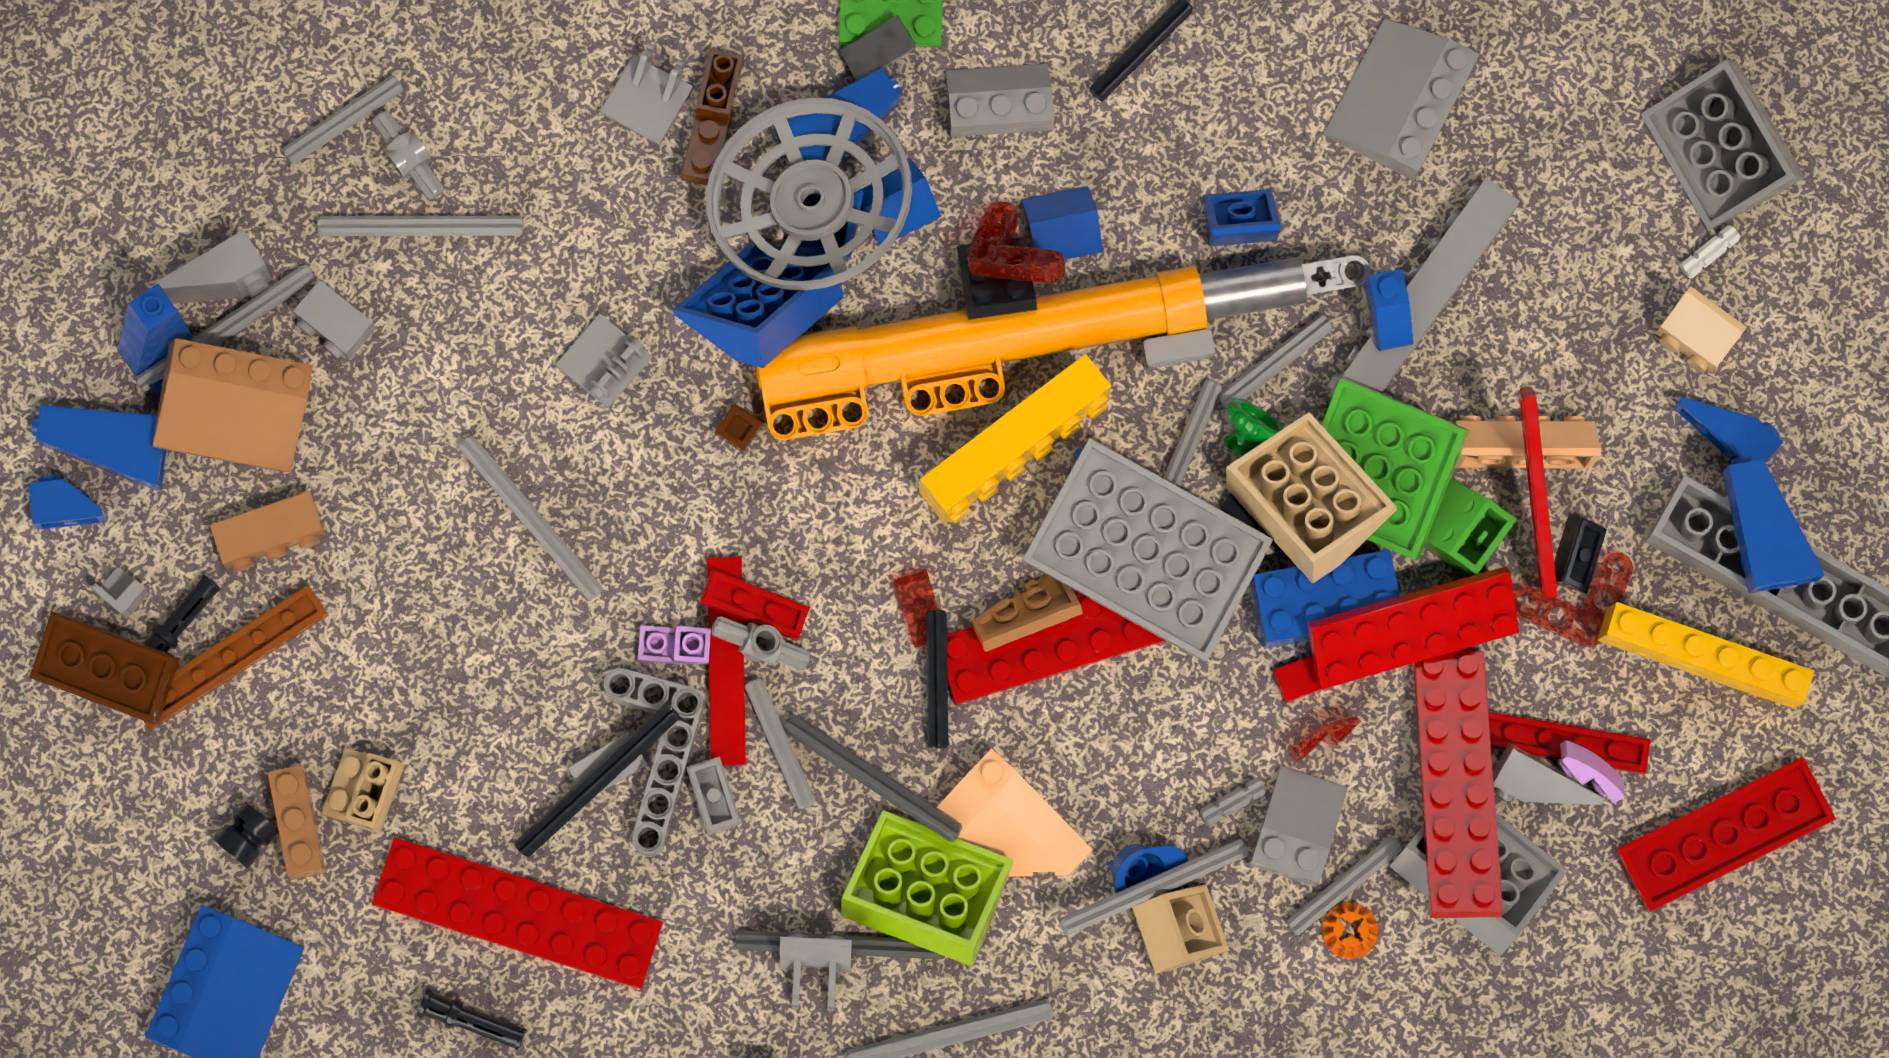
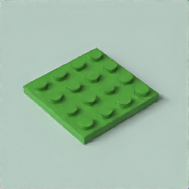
M1340 378L1322 426L1397 506V510L1367 540L1411 559L1419 560L1470 430L1353 381Z

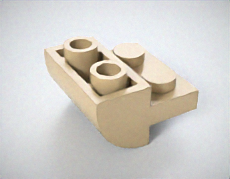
M345 748L321 814L358 826L367 831L381 833L405 765L399 761L375 754H365Z

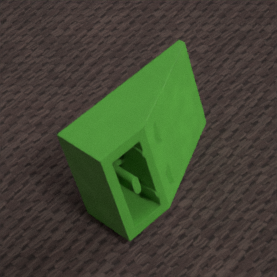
M1450 479L1424 548L1465 578L1474 576L1479 573L1517 519L1490 499Z

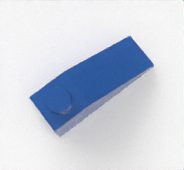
M1682 397L1673 408L1730 460L1752 456V461L1763 459L1766 462L1783 443L1779 438L1780 433L1774 426L1768 422L1762 423L1757 418Z

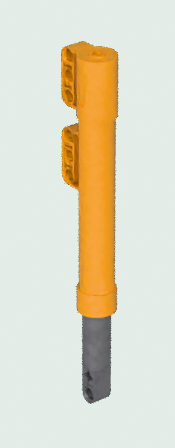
M1357 255L1301 264L1299 257L1203 274H1199L1194 265L1156 272L1155 276L1038 296L1036 297L1037 310L968 320L967 309L861 328L852 325L802 334L764 368L755 367L759 389H761L769 432L780 440L856 428L861 426L868 416L864 391L867 390V386L900 381L906 409L917 416L992 404L999 401L1005 392L1001 367L1003 362L1162 334L1169 336L1207 329V320L1304 304L1307 302V295L1360 286L1365 283L1368 275H1370V266L1365 258ZM1351 261L1356 262L1361 269V274L1355 281L1349 280L1345 275V267ZM1317 267L1320 272H1329L1330 274L1329 279L1321 281V287H1319L1318 282H1312L1311 275L1316 274ZM986 378L993 379L997 384V392L990 398L983 397L979 392L980 382ZM957 384L963 390V398L957 404H951L945 398V390L949 385ZM917 390H923L929 396V404L923 410H916L910 402L912 394ZM849 402H855L861 408V416L857 421L848 422L843 418L842 409ZM821 408L826 412L827 422L823 427L814 428L809 424L808 414L812 409ZM787 414L792 418L793 427L789 433L779 434L775 431L773 422L778 415Z

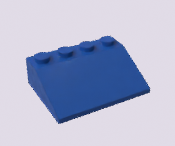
M753 242L738 253V256L745 263L765 274L774 261L773 258L762 252ZM770 244L777 250H781L782 248L780 246ZM796 251L795 254H794V256H804V257H811V256H813V255L805 254V253L798 252V251ZM729 261L678 304L673 311L676 317L734 360L764 368L844 297L842 283L813 290H786L765 285L747 276ZM830 263L810 267L788 264L778 279L810 281L830 277L834 273Z
M201 905L145 1038L192 1058H259L304 951V947L237 918Z

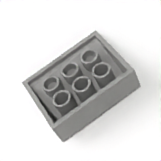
M1384 18L1323 135L1415 181L1480 54L1451 39Z
M1726 59L1640 114L1708 231L1771 199L1805 178L1737 61Z
M1496 813L1502 916L1453 919L1501 956L1520 935L1568 870ZM1423 824L1390 865V868L1428 897Z

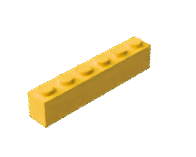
M1619 602L1607 608L1597 639L1599 642L1791 708L1805 704L1814 670Z

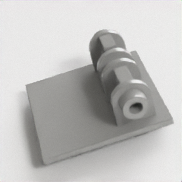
M599 314L555 366L609 409L653 356L643 349L644 346L635 338L631 339L603 315Z

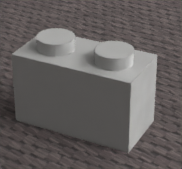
M321 280L316 283L293 310L296 318L299 320L296 326L311 338L314 334L325 341L322 345L323 348L337 359L343 355L346 359L350 360L376 330L374 323Z

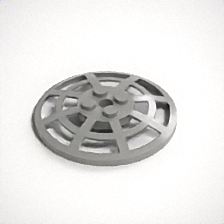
M833 98L792 100L773 106L756 115L740 127L726 142L715 160L708 181L706 207L710 228L725 256L747 276L765 285L786 290L826 288L845 282L864 272L877 262L893 245L904 226L910 210L912 197L911 171L906 154L896 135L881 119L870 111L853 103ZM814 113L842 116L836 136L830 134H807L794 137L787 119ZM855 121L866 125L877 133L890 147L894 155L875 165L871 157L862 148L849 141ZM772 125L775 126L781 143L764 154L751 171L733 163L737 154L751 139L764 129ZM815 145L831 147L825 161H804L799 150L802 147ZM844 152L855 157L865 167L866 171L848 180L845 173L838 167ZM787 155L791 166L776 181L762 176L773 162L781 156ZM899 168L902 176L903 196L898 218L880 216L884 198L881 178ZM727 175L744 183L740 201L743 221L722 226L719 201L722 184ZM872 184L873 202L870 213L853 209L854 192ZM755 189L770 194L772 212L753 218V194ZM810 194L821 196L820 201L814 206H805L803 204L804 199ZM846 222L863 226L852 240L844 246L838 247L834 233L840 230ZM779 225L789 236L781 250H777L767 243L758 231ZM873 229L890 232L872 254L859 264L847 269L843 257L859 247ZM748 234L753 243L762 252L773 258L774 261L765 274L760 273L738 256L732 249L728 239ZM802 240H821L826 254L819 256H794ZM830 263L834 273L833 276L810 281L778 279L788 264L810 267Z

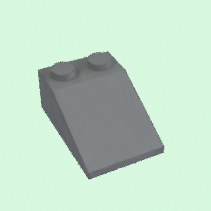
M242 230L153 284L159 283L172 304L244 298L249 294L251 297H255L269 288L267 283L273 279L248 235Z
M1281 766L1249 865L1316 887L1320 882L1348 788Z

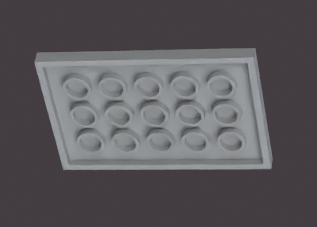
M1089 438L1025 553L1022 562L1206 663L1273 539Z

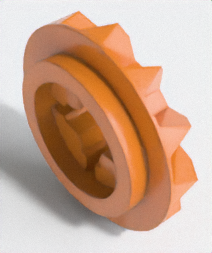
M1343 902L1332 908L1325 916L1322 924L1323 940L1329 950L1335 955L1346 959L1359 958L1367 954L1375 945L1378 939V922L1371 910L1361 904ZM1340 918L1348 924H1352L1354 921L1357 922L1359 919L1362 920L1356 930L1362 942L1353 936H1349L1347 939L1344 938L1342 941L1339 940L1345 930L1342 922L1339 920Z

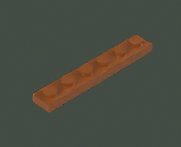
M305 586L177 669L159 724H151L144 721L150 731L154 730L328 617V613L310 586Z

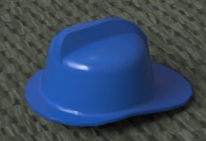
M1131 844L1118 852L1114 860L1108 861L1107 866L1112 872L1114 889L1118 893L1188 862V858L1183 850L1175 846L1146 847L1140 844ZM1174 888V889H1172V890H1170V891H1168V892H1165V893H1170V892L1174 891L1176 888Z

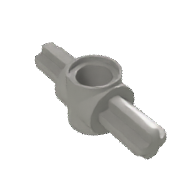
M384 111L379 113L372 122L388 144L385 153L390 162H394L402 178L412 177L427 199L431 200L438 197L444 191V186L428 166L431 162V156L415 133H404L390 112Z
M717 617L713 623L712 635L738 645V651L750 661L758 662L762 660L769 664L779 661L799 670H804L809 663L810 652L785 642L784 636L771 625L759 626L750 622L747 626H744L724 617ZM757 635L764 639L766 643L765 651L758 648L756 644Z

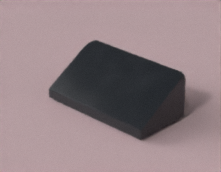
M1583 517L1567 518L1554 560L1557 585L1585 594L1588 593L1607 529Z

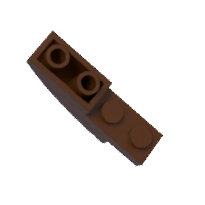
M714 49L709 51L696 105V115L681 173V180L708 185L715 160L727 142L744 55Z

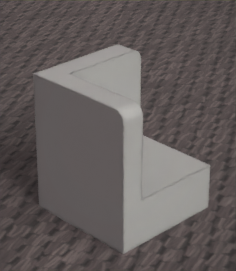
M116 568L101 586L95 583L91 587L101 599L126 620L150 594L145 587L135 579L133 580L121 568Z

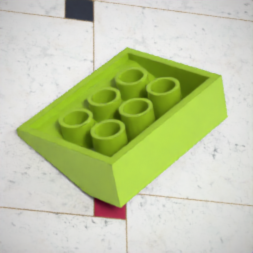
M882 810L841 898V917L972 967L988 932L1014 860L958 838L950 842L924 825Z

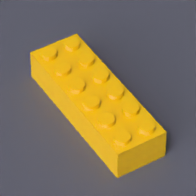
M1084 354L920 478L919 493L944 524L951 519L954 523L959 522L970 513L969 507L977 499L985 502L998 491L996 486L1002 480L1007 478L1011 482L1026 470L1024 465L1033 457L1037 461L1051 452L1053 449L1051 445L1060 436L1064 440L1070 438L1080 429L1078 424L1084 418L1089 416L1092 420L1104 412L1108 407L1106 403L1109 401L1111 384L1087 354Z

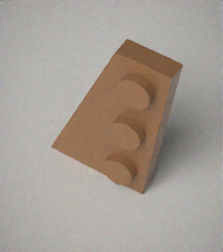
M1048 575L1038 582L1032 579L1023 585L1024 591L1013 599L1004 598L973 619L974 631L984 651L1003 646L1083 614L1080 602L1073 589Z

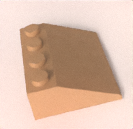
M175 338L168 348L152 447L270 470L291 472L308 399L313 365Z

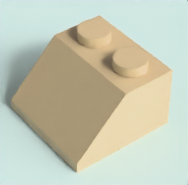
M1690 286L1655 334L1661 337L1659 342L1671 352L1679 350L1689 358L1687 362L1692 368L1701 373L1707 371L1712 374L1747 327Z
M1206 884L1165 893L1132 907L1155 974L1175 970L1230 951Z

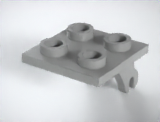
M648 43L645 53H642L640 57L635 54L632 56L600 110V114L660 146L694 87L682 80V73L686 62L678 59L676 68L672 69L670 74L653 66L652 58L656 46Z
M799 933L790 934L788 937L780 936V969L794 970L792 1009H799L801 967L829 969L827 1011H834L836 972L851 973L852 940H845L837 935L825 936L823 939L809 938L807 935Z

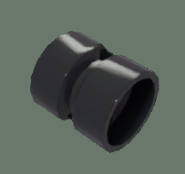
M244 802L233 815V825H225L213 840L249 869L261 855L259 849L261 845L268 846L279 834V830L247 802Z

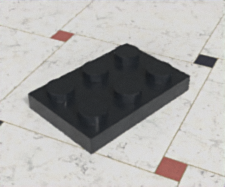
M1008 237L1002 240L982 243L973 242L968 245L957 246L968 320L1037 310L1025 237Z

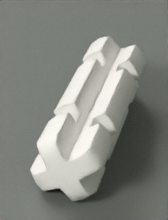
M1727 225L1717 234L1718 237L1714 236L1696 250L1693 256L1690 255L1682 262L1680 269L1688 278H1694L1701 272L1702 267L1706 268L1726 252L1727 247L1731 248L1738 242L1740 235L1733 226Z

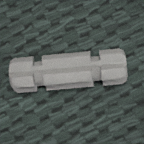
M1255 778L1246 783L1244 788L1239 787L1217 799L1216 804L1210 803L1201 808L1200 815L1205 824L1211 826L1220 821L1221 816L1227 817L1247 806L1250 800L1256 801L1263 797L1266 791L1261 781Z

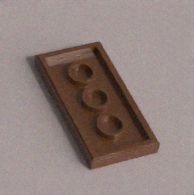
M51 611L30 678L148 723L159 724L180 657L60 612Z

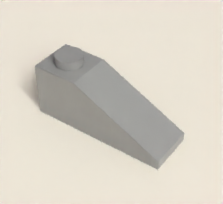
M1508 743L1493 770L1494 793L1510 802L1515 797L1522 802L1602 805L1605 800L1598 791L1585 784L1581 785L1578 780L1569 777L1567 774Z

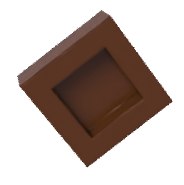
M734 404L716 429L715 435L744 454L763 427V422Z

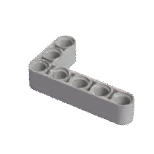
M616 668L607 673L604 679L606 695L612 702L653 714L664 704H669L680 716L679 720L660 738L632 836L638 853L645 857H653L663 850L685 777L686 767H688L703 715L704 703L701 694L692 687L628 669ZM619 678L626 679L630 683V687L624 694H615L611 691L613 681ZM650 688H659L664 692V696L659 703L650 704L644 699L646 691ZM692 697L698 702V706L693 712L684 713L678 708L681 699ZM681 730L688 735V740L683 746L675 747L668 742V738L673 731ZM665 764H673L678 768V774L672 780H663L658 775L660 768ZM661 797L668 801V808L664 813L654 814L649 810V804L654 798ZM646 831H653L659 836L658 843L652 848H644L639 844L640 836Z

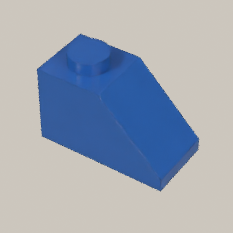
M1398 269L1368 275L1364 289L1378 350L1384 351L1413 345L1410 301L1403 270Z
M42 476L38 478V482L29 483L32 523L37 530L108 522L107 515L102 508L65 479H59V476Z

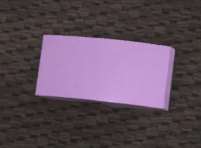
M640 625L637 661L670 664H708L711 629L686 626L669 628Z
M1567 740L1560 744L1561 759H1559V762L1569 777L1574 776L1581 785L1591 780L1600 795L1606 794L1613 804L1625 797L1624 780L1607 762L1578 744Z

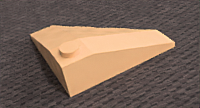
M992 748L936 807L961 823L962 830L957 837L958 839L1013 859V865L1008 877L1033 876V872H1055V876H1069L1093 850Z

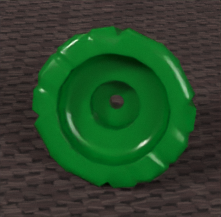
M1231 399L1227 407V417L1233 425L1234 431L1231 436L1227 435L1224 438V444L1227 448L1235 451L1234 455L1239 459L1254 449L1256 444L1263 443L1284 428L1278 424L1274 417L1252 403L1242 399Z

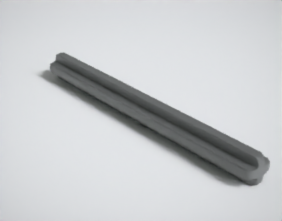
M792 714L784 724L786 734L946 840L953 842L960 835L962 825L958 821L799 716Z
M739 930L736 933L735 946L738 950L780 952V936L788 937L790 934L795 933ZM799 933V934H805V935H807L809 938H821V939H823L825 936L834 935V934ZM837 935L845 940H852L851 955L920 959L945 958L943 955L896 937Z

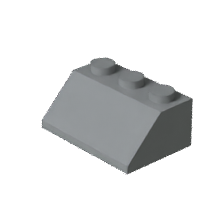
M1048 64L945 70L950 137L1053 130L1054 110Z

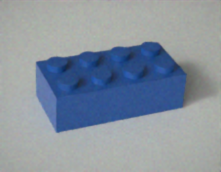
M1391 550L1348 557L1340 566L1313 584L1298 567L1254 574L1250 582L1264 649L1310 641L1307 626L1309 622L1400 597Z

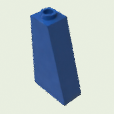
M881 68L825 98L853 103L870 111L883 121L899 106L898 95L902 91L893 75L887 76L884 69ZM814 113L795 116L787 119L794 137L807 134H830L836 136L842 116ZM855 121L849 141L858 145L872 130L866 125ZM774 126V133L778 138L779 142L781 143L776 128ZM815 145L802 147L799 150L804 161H825L831 147ZM844 152L842 159L848 154L847 152Z
M159 283L128 303L117 351L135 377L166 357L169 345L175 338L188 341L193 339L179 312Z
M40 405L39 415H34L32 435L36 436V440L41 446L153 490L162 491L167 450L152 447L157 415Z
M1752 456L1731 460L1732 465H1728L1723 471V477L1748 593L1819 581L1824 576L1823 569L1764 460L1752 461Z

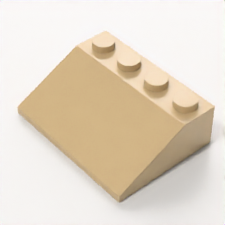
M1310 412L1226 467V488L1312 584L1340 566L1397 510V506Z

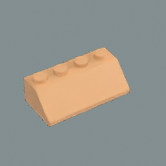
M1463 416L1460 418L1461 421H1455L1454 424L1470 430L1455 468H1526L1521 421H1516V417L1498 416L1495 418V421H1481L1480 416ZM1539 416L1544 468L1591 469L1601 456V447L1595 421H1585V417L1582 416L1565 417L1564 421H1551L1548 416Z

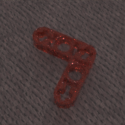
M1010 202L991 204L986 209L967 250L969 271L978 276L1053 283L1061 280L1066 274L1063 254L1049 249L1010 246L1009 244L1018 226L1017 209ZM990 237H999L995 240H986ZM1015 261H1022V262H1023V263H1020V264H1013V265L1009 264V263L1015 262Z
M1616 552L1608 555L1598 570L1582 609L1555 597L1546 599L1541 591L1534 588L1522 587L1514 593L1517 618L1587 648L1596 647L1601 643L1597 641V636L1587 640L1584 638L1585 632L1583 630L1575 628L1573 634L1567 630L1571 627L1575 615L1581 617L1577 624L1587 627L1590 623H1594L1596 625L1595 631L1597 633L1600 632L1606 610L1599 609L1595 605L1594 595L1597 592L1604 591L1611 595L1612 605L1616 602L1620 603L1633 573V563L1623 553ZM1617 560L1622 562L1621 568L1626 571L1625 574L1620 573L1613 584L1620 586L1619 591L1609 584L1600 583L1601 578L1606 582L1609 580L1612 569L1608 567V563L1614 564ZM1526 595H1530L1532 597L1531 603L1538 607L1542 606L1543 601L1549 604L1543 611L1540 620L1535 617L1539 613L1538 610L1529 608L1526 612L1521 611V604L1517 602V598L1523 599ZM1552 609H1562L1566 613L1567 623L1564 626L1556 627L1550 623L1548 614Z

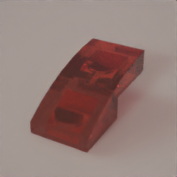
M924 568L892 578L914 648L926 645L927 611L940 610L927 569Z
M1357 716L1330 723L1303 739L1291 750L1289 755L1300 764L1323 740L1334 750L1359 725L1361 720Z

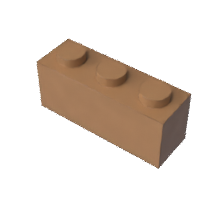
M310 491L210 525L222 564L226 570L233 568L234 572L252 567L254 565L253 560L265 556L267 560L281 558L287 554L286 549L297 545L301 549L313 547L320 543V537L326 536Z
M303 765L267 772L287 876L291 880L327 873L307 770Z

